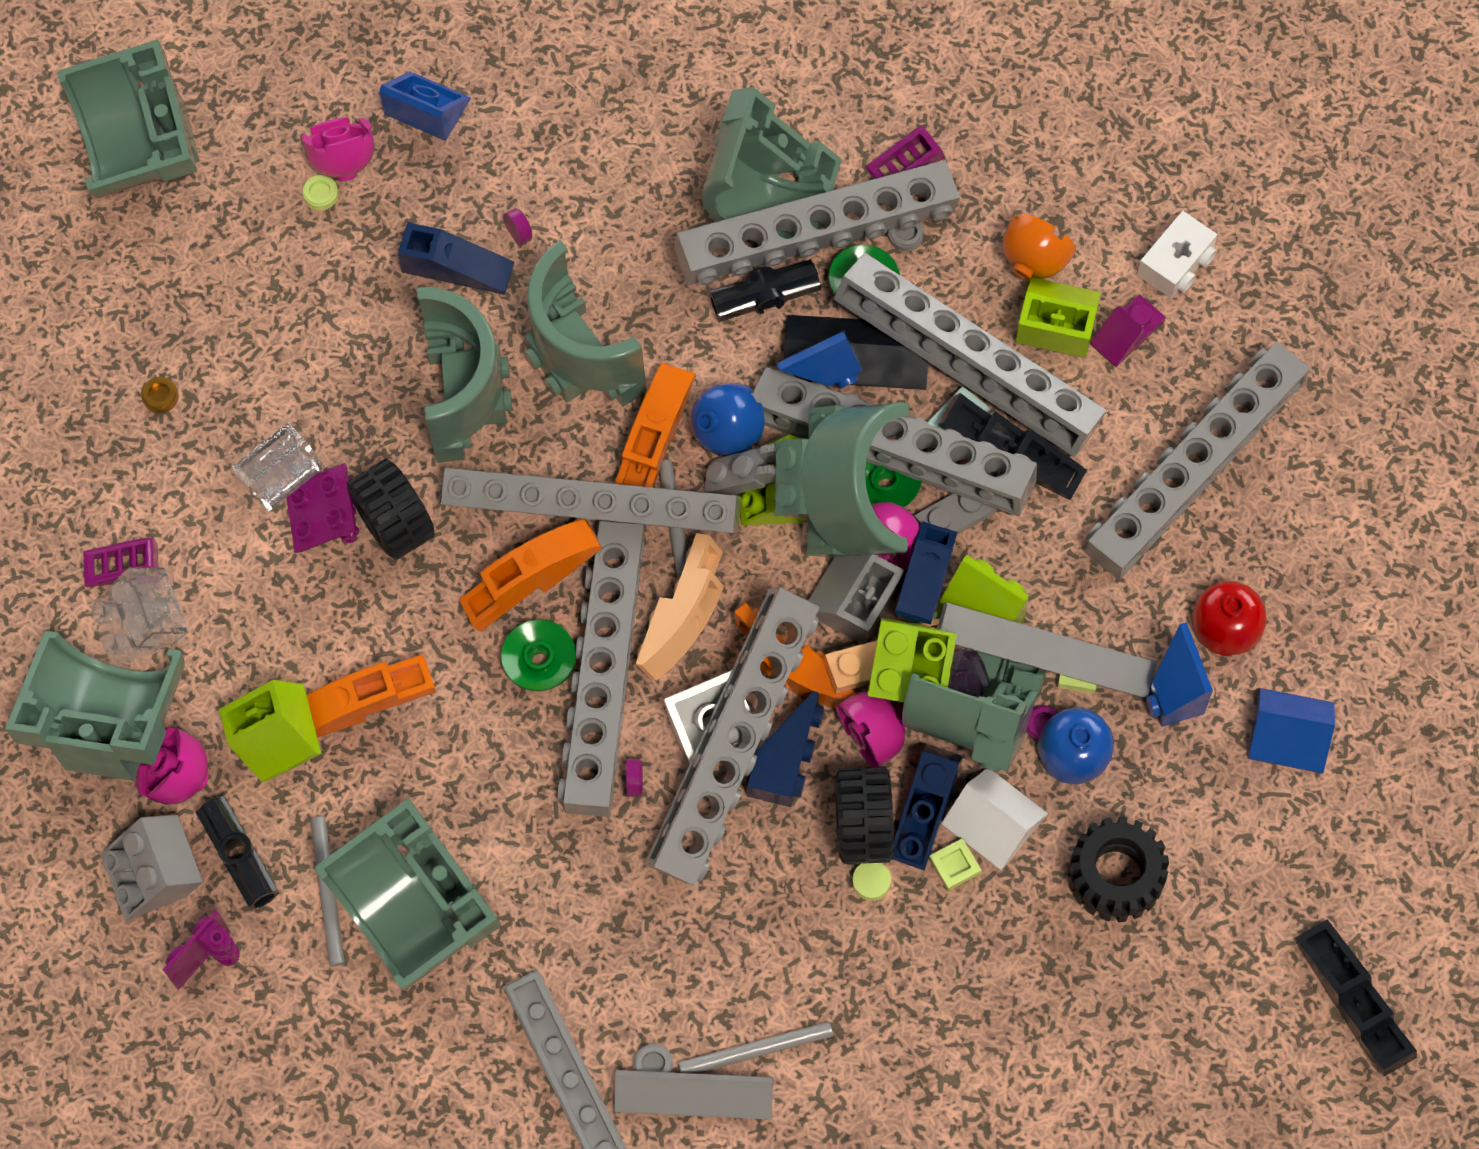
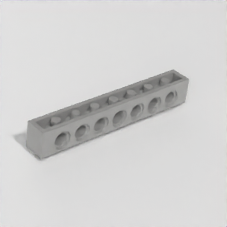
M943 160L678 232L674 243V250L687 285L694 283L707 285L723 275L732 273L733 276H739L748 273L753 267L766 264L768 267L776 266L783 263L786 258L796 255L809 257L816 254L820 249L832 245L834 248H841L852 243L854 239L865 236L868 239H874L885 234L887 230L898 227L901 230L910 229L923 220L931 218L934 221L943 220L953 214L960 196L947 162ZM911 195H920L925 199V202L915 201ZM877 204H887L892 208V211H884ZM844 213H854L859 217V220H850ZM811 222H821L825 225L826 229H816L811 225ZM787 231L793 237L785 239L780 237L777 232ZM753 240L758 243L759 247L750 248L743 241ZM719 249L723 251L726 256L715 257L709 252V250Z
M864 253L843 276L834 297L835 301L1073 457H1076L1095 432L1106 409L868 254Z
M1277 341L1268 351L1262 348L1255 355L1250 363L1252 368L1245 375L1240 372L1233 378L1227 387L1229 392L1222 399L1216 397L1204 411L1205 417L1199 424L1192 422L1185 429L1180 437L1183 441L1175 449L1170 446L1164 451L1157 461L1159 466L1152 474L1145 472L1137 480L1133 487L1136 491L1128 499L1123 496L1115 503L1110 510L1112 516L1104 525L1098 522L1086 536L1088 544L1085 553L1117 580H1120L1306 382L1310 367ZM1267 381L1273 387L1263 388L1257 382ZM1243 405L1250 410V412L1241 413L1234 408V406ZM1221 430L1227 436L1219 438L1214 436L1211 431ZM1196 454L1204 461L1195 463L1189 460L1187 456ZM1164 480H1176L1180 487L1171 488L1164 483ZM1143 504H1150L1154 506L1157 511L1154 513H1146L1140 508V506ZM1126 529L1133 534V537L1128 539L1122 538L1117 535L1116 531Z
M768 367L765 368L753 391L754 393H752L756 403H761L764 409L765 426L802 439H809V408L832 405L845 407L872 405L862 401L853 394H841L828 389L823 384L817 382L810 383L796 378L792 374L780 370L776 371ZM789 401L799 402L797 404H787ZM900 417L886 423L875 435L866 462L876 466L886 467L890 471H897L904 476L920 480L929 485L1019 517L1032 492L1037 477V463L1031 461L1027 456L1002 451L989 442H977L968 439L955 430H943L934 427L917 417ZM891 436H896L900 439L888 440L887 438ZM930 448L934 451L926 453L920 450ZM963 460L967 461L968 463L964 465H959L954 462ZM997 472L1002 474V476L992 477L988 474Z
M444 468L441 505L738 534L742 497Z
M599 521L598 534L595 533L603 548L595 554L594 567H587L585 589L590 590L589 602L582 603L581 624H586L585 637L578 636L576 659H582L580 672L574 671L572 678V694H577L576 707H569L567 729L573 731L571 743H564L562 764L568 765L567 778H560L558 801L563 802L565 813L611 817L645 533L644 525ZM611 559H620L624 562L618 568H609L605 565ZM607 593H615L620 596L612 603H606L601 600ZM604 627L615 630V633L608 638H602L596 634ZM599 662H606L611 665L610 669L604 673L594 672L592 667ZM595 697H601L607 701L604 706L597 709L587 705ZM595 732L602 736V739L596 744H587L583 741V738L588 733ZM586 768H592L598 772L596 777L591 780H582L578 775Z
M781 587L768 589L644 865L695 886L697 880L701 881L709 868L710 860L707 857L713 845L716 846L724 835L725 825L723 822L728 810L732 811L740 799L741 790L738 788L744 775L748 776L754 768L757 759L754 752L759 741H764L771 730L772 721L769 719L775 706L781 705L787 694L788 687L785 683L789 674L796 671L803 658V652L800 651L806 637H811L818 625L819 618L816 617L819 606ZM781 623L787 627L789 632L788 639L783 644L776 637V629ZM766 657L773 664V672L768 678H765L760 670L761 662ZM750 692H753L757 697L758 705L750 713L745 707V698ZM734 727H738L742 732V741L737 747H733L729 741V733ZM722 761L726 766L727 774L721 782H718L714 778L713 769L718 762ZM706 796L711 802V810L706 816L702 817L698 813L697 805L700 799ZM691 831L695 836L696 842L693 849L686 852L681 842L683 836Z

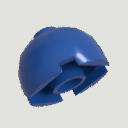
M740 383L717 384L702 392L696 400L690 416L691 429L696 440L706 450L717 455H733L749 451L748 449L753 444L759 442L765 426L764 409L761 403H756L755 398L751 394L754 392L750 387Z
M1079 707L1064 709L1048 719L1039 734L1037 743L1038 757L1040 756L1046 772L1062 783L1074 785L1092 781L1103 774L1112 760L1114 748L1111 728L1103 717L1092 710Z

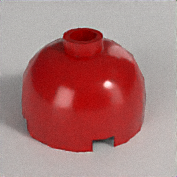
M1221 581L1209 586L1195 603L1191 615L1195 636L1199 643L1210 652L1222 656L1239 655L1251 651L1261 641L1267 624L1266 606L1260 595L1248 585L1237 581Z

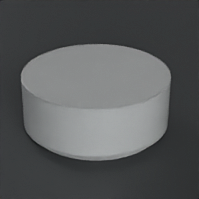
M921 222L915 227L901 230L900 227L889 230L888 238L894 248L900 251H912L922 244L924 228Z
M657 1044L646 1045L636 1054L634 1069L635 1071L672 1073L673 1059L665 1047Z

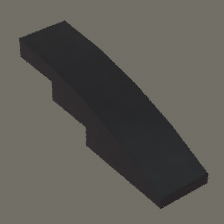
M961 393L953 397L938 423V426L944 430H955L968 439L977 442H989L1002 451L1027 456L1031 461L1037 463L1036 484L1068 500H1071L1087 472V469L1033 430H1021L998 412H986Z
M1327 919L1295 937V942L1353 1035L1383 1077L1416 1059L1417 1050L1395 1023L1394 1012L1373 987L1372 976Z

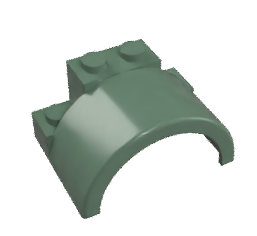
M158 39L58 71L59 82L73 109L85 143L92 171V178H85L87 189L94 197L100 198L162 178L163 182L197 172L195 163L199 162L200 159L186 107L173 83L165 51ZM139 81L142 82L144 86L141 87Z
M748 87L732 90L714 144L716 149L702 191V203L708 214L718 222L829 192L834 188L842 159L820 141L809 143L773 114L776 105L756 88ZM794 171L799 182L779 178V175ZM811 222L814 228L822 229L823 224L821 222ZM787 231L777 232L780 237L785 239L793 237Z
M559 240L542 255L535 265L529 280L527 301L532 331L525 335L527 350L524 351V355L534 370L540 367L547 377L544 378V382L552 395L556 397L560 394L566 403L590 389L603 391L609 400L612 401L616 398L621 406L624 407L647 392L642 347L634 336L614 345L603 346L581 318L586 313L585 301L582 297L577 299L573 294L576 291V286L573 284L567 270L565 253L568 252V249Z
M417 287V299L420 303L426 340H428L429 346L427 348L430 365L442 363L445 401L425 406L426 423L436 461L441 463L466 460L465 448H472L471 436L484 425L507 423L506 411H513L511 389L504 390L503 382L504 378H510L508 356L501 357L499 344H495L488 321L470 301L445 289ZM464 341L471 345L472 348L464 350Z
M907 402L860 407L832 405L809 408V439L776 441L775 516L807 519V556L844 557L907 552V537L891 532L875 514L868 497L865 480L867 455L875 435L889 421L900 417H909V404Z
M46 631L42 636L5 729L15 743L51 749L65 770L134 781L140 763L155 764L166 735L163 724L185 668L184 657L181 651L168 649L167 655L170 664L166 668L149 672L132 671L93 659L71 646L58 632Z
M971 651L952 660L948 688L923 680L915 673L911 675L903 706L902 724L906 728L973 750L971 759L980 762V765L988 770L1008 771L1022 746L1033 707L1042 692L1048 671L977 651Z
M409 798L315 866L318 875L358 925L402 990H407L466 945L470 948L474 947L502 926ZM402 845L410 852L404 858L396 846Z

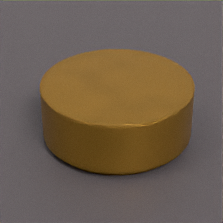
M155 377L145 383L141 391V398L149 411L165 413L175 407L179 394L173 381L165 377Z

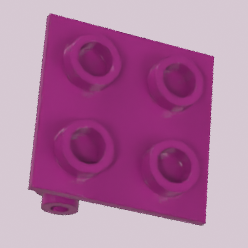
M345 463L285 487L294 553L309 550L339 537L342 538L343 543L347 544L357 541L356 535L359 534V528L356 527L354 516L356 508L353 507L354 504L348 493L347 482L351 478L348 477L347 465Z
M216 910L210 917L205 916L199 920L192 930L193 936L183 947H176L165 961L166 966L163 968V971L178 990L209 955L224 966L234 965L239 960L240 951L229 935L230 930Z

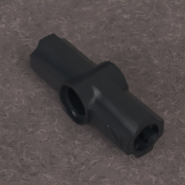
M809 259L774 270L772 267L758 268L750 272L744 280L711 290L709 293L716 317L719 322L753 311L764 314V310L775 306L777 309H780L788 300L820 291L821 284L815 264Z
M224 796L213 798L202 804L201 808L195 813L249 909L261 908L272 902L280 893ZM243 846L246 848V852L241 858H229V853L235 847Z

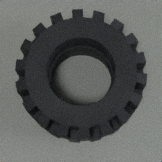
M385 458L347 482L348 493L362 520L380 547L391 558L398 560L434 538V526L422 501L402 471L390 460Z
M885 766L839 768L835 776L839 858L843 865L890 863L894 854V823L891 779Z
M1111 817L1102 819L1100 826H1097L1096 823L1089 826L1087 833L1081 834L1077 840L1076 847H1074L1068 870V876H1071L1069 882L1071 891L1076 890L1077 895L1075 899L1080 905L1084 902L1088 905V913L1093 916L1096 911L1102 913L1101 920L1110 921L1111 916L1118 917V922H1126L1128 916L1132 915L1134 919L1141 917L1145 909L1149 911L1155 905L1166 883L1169 873L1167 871L1169 858L1168 855L1163 854L1166 847L1162 840L1158 842L1154 840L1157 833L1153 829L1149 828L1147 832L1142 830L1143 822L1135 820L1134 825L1127 824V817H1119L1117 823H1112ZM1110 852L1127 854L1138 864L1141 872L1140 879L1129 886L1112 885L1100 876L1096 867L1098 858Z

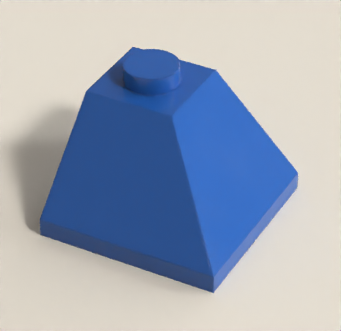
M844 331L777 363L780 371L826 386H832L837 383L839 389L858 381L857 373L863 370Z
M1187 622L1179 625L1149 691L1150 696H1146V704L1151 717H1158L1162 727L1205 714L1213 692Z

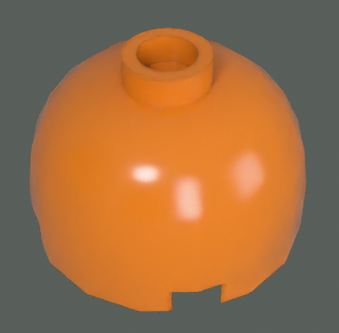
M1021 213L1019 217L1015 214L1003 236V251L1006 259L1013 265L1011 271L1025 280H1030L1031 277L1039 279L1051 278L1061 272L1073 257L1076 245L1065 234L1062 239H1059L1053 233L1056 227L1050 223L1026 213Z

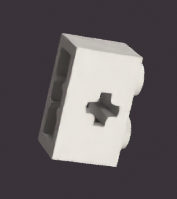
M1182 211L1140 260L1137 275L1171 299L1179 290L1185 293L1196 278V275L1193 273L1200 265L1206 268L1215 257L1217 250L1214 246L1218 234Z

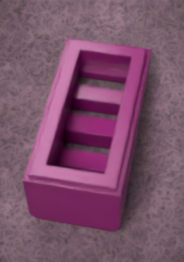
M920 125L865 167L873 178L877 179L885 176L879 169L883 165H886L892 174L899 173V170L891 161L896 157L906 168L903 171L939 162L945 156L942 149L925 127ZM919 143H921L927 151V153L923 156L915 147ZM909 150L917 161L911 164L903 154L904 152Z
M154 537L136 539L83 551L85 587L159 580L158 545ZM138 554H143L144 565L138 566ZM129 555L130 568L124 569L123 556ZM110 557H115L116 571L110 572L109 569ZM94 559H101L102 574L95 576Z

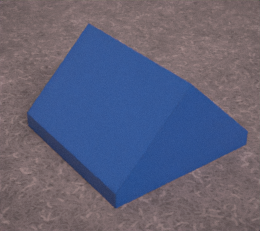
M411 71L382 84L379 91L385 115L444 141L449 137L471 100L469 96Z
M1260 688L1248 759L1323 774L1335 728L1334 702Z

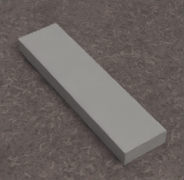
M616 1070L614 1112L772 1120L773 1077Z

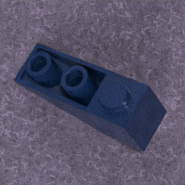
M407 222L398 250L402 273L503 295L506 293L514 267V261L447 231Z
M922 521L894 614L902 616L911 622H922L931 625L956 540V531Z
M813 691L756 751L757 759L749 777L747 797L787 807H792L794 797H802L806 776L800 775L801 761L810 763L815 747V741L807 739L810 726L820 728L824 713V706L818 705V692Z
M929 744L924 748L896 832L892 860L925 871L964 756Z

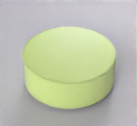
M316 175L309 178L302 189L305 203L315 210H326L332 207L339 195L335 181L325 175Z
M882 863L860 864L855 869L853 888L862 899L875 901L883 898L888 893L891 886V875L885 865Z

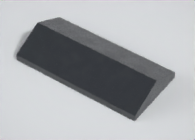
M787 315L784 359L844 331L863 369L857 373L859 380L850 385L927 389L928 361L866 320ZM794 375L796 378L802 379V380H804V381H807V382H810V383H811V382H814V381H811V380H808V379H805V378H802V377H799V376Z

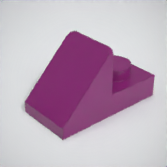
M1139 294L1124 309L1117 306L1090 342V345L1113 366L1117 367L1165 322L1166 317Z

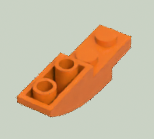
M661 363L631 429L622 453L623 461L614 484L654 488L670 442H673L696 373Z
M581 519L565 524L524 543L496 560L480 572L483 581L460 598L459 601L472 626L481 632L537 588L547 592L603 547L587 520Z
M745 602L734 614L735 624L748 636L759 609L756 608L753 611ZM776 634L778 641L782 644L788 639L784 634L780 636ZM808 645L800 650L803 652L801 663L796 671L790 672L785 683L789 690L804 698H807L813 691L818 692L819 704L836 709L838 704L846 698L859 693L858 689L855 688L835 694L823 661L825 654L819 650L815 653ZM766 657L761 662L760 669L768 676L773 672V664Z
M424 654L389 666L384 661L364 668L307 694V699L318 738L366 722L365 716L436 693Z

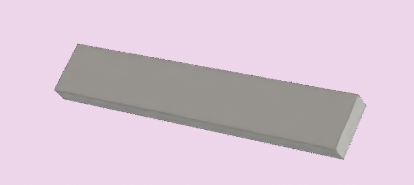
M950 603L943 604L937 628L957 633L955 646L1141 698H1146L1149 695L1157 663Z
M537 969L503 986L581 1148L627 1149L539 970Z

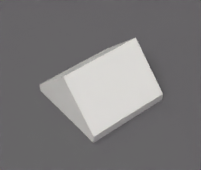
M732 670L663 699L671 728L689 764ZM745 699V707L751 713L750 708ZM734 727L729 733V741L733 747H737L742 741V732L738 727Z
M985 769L966 784L941 825L959 839L963 838L970 848L1002 871L1048 813L995 772Z

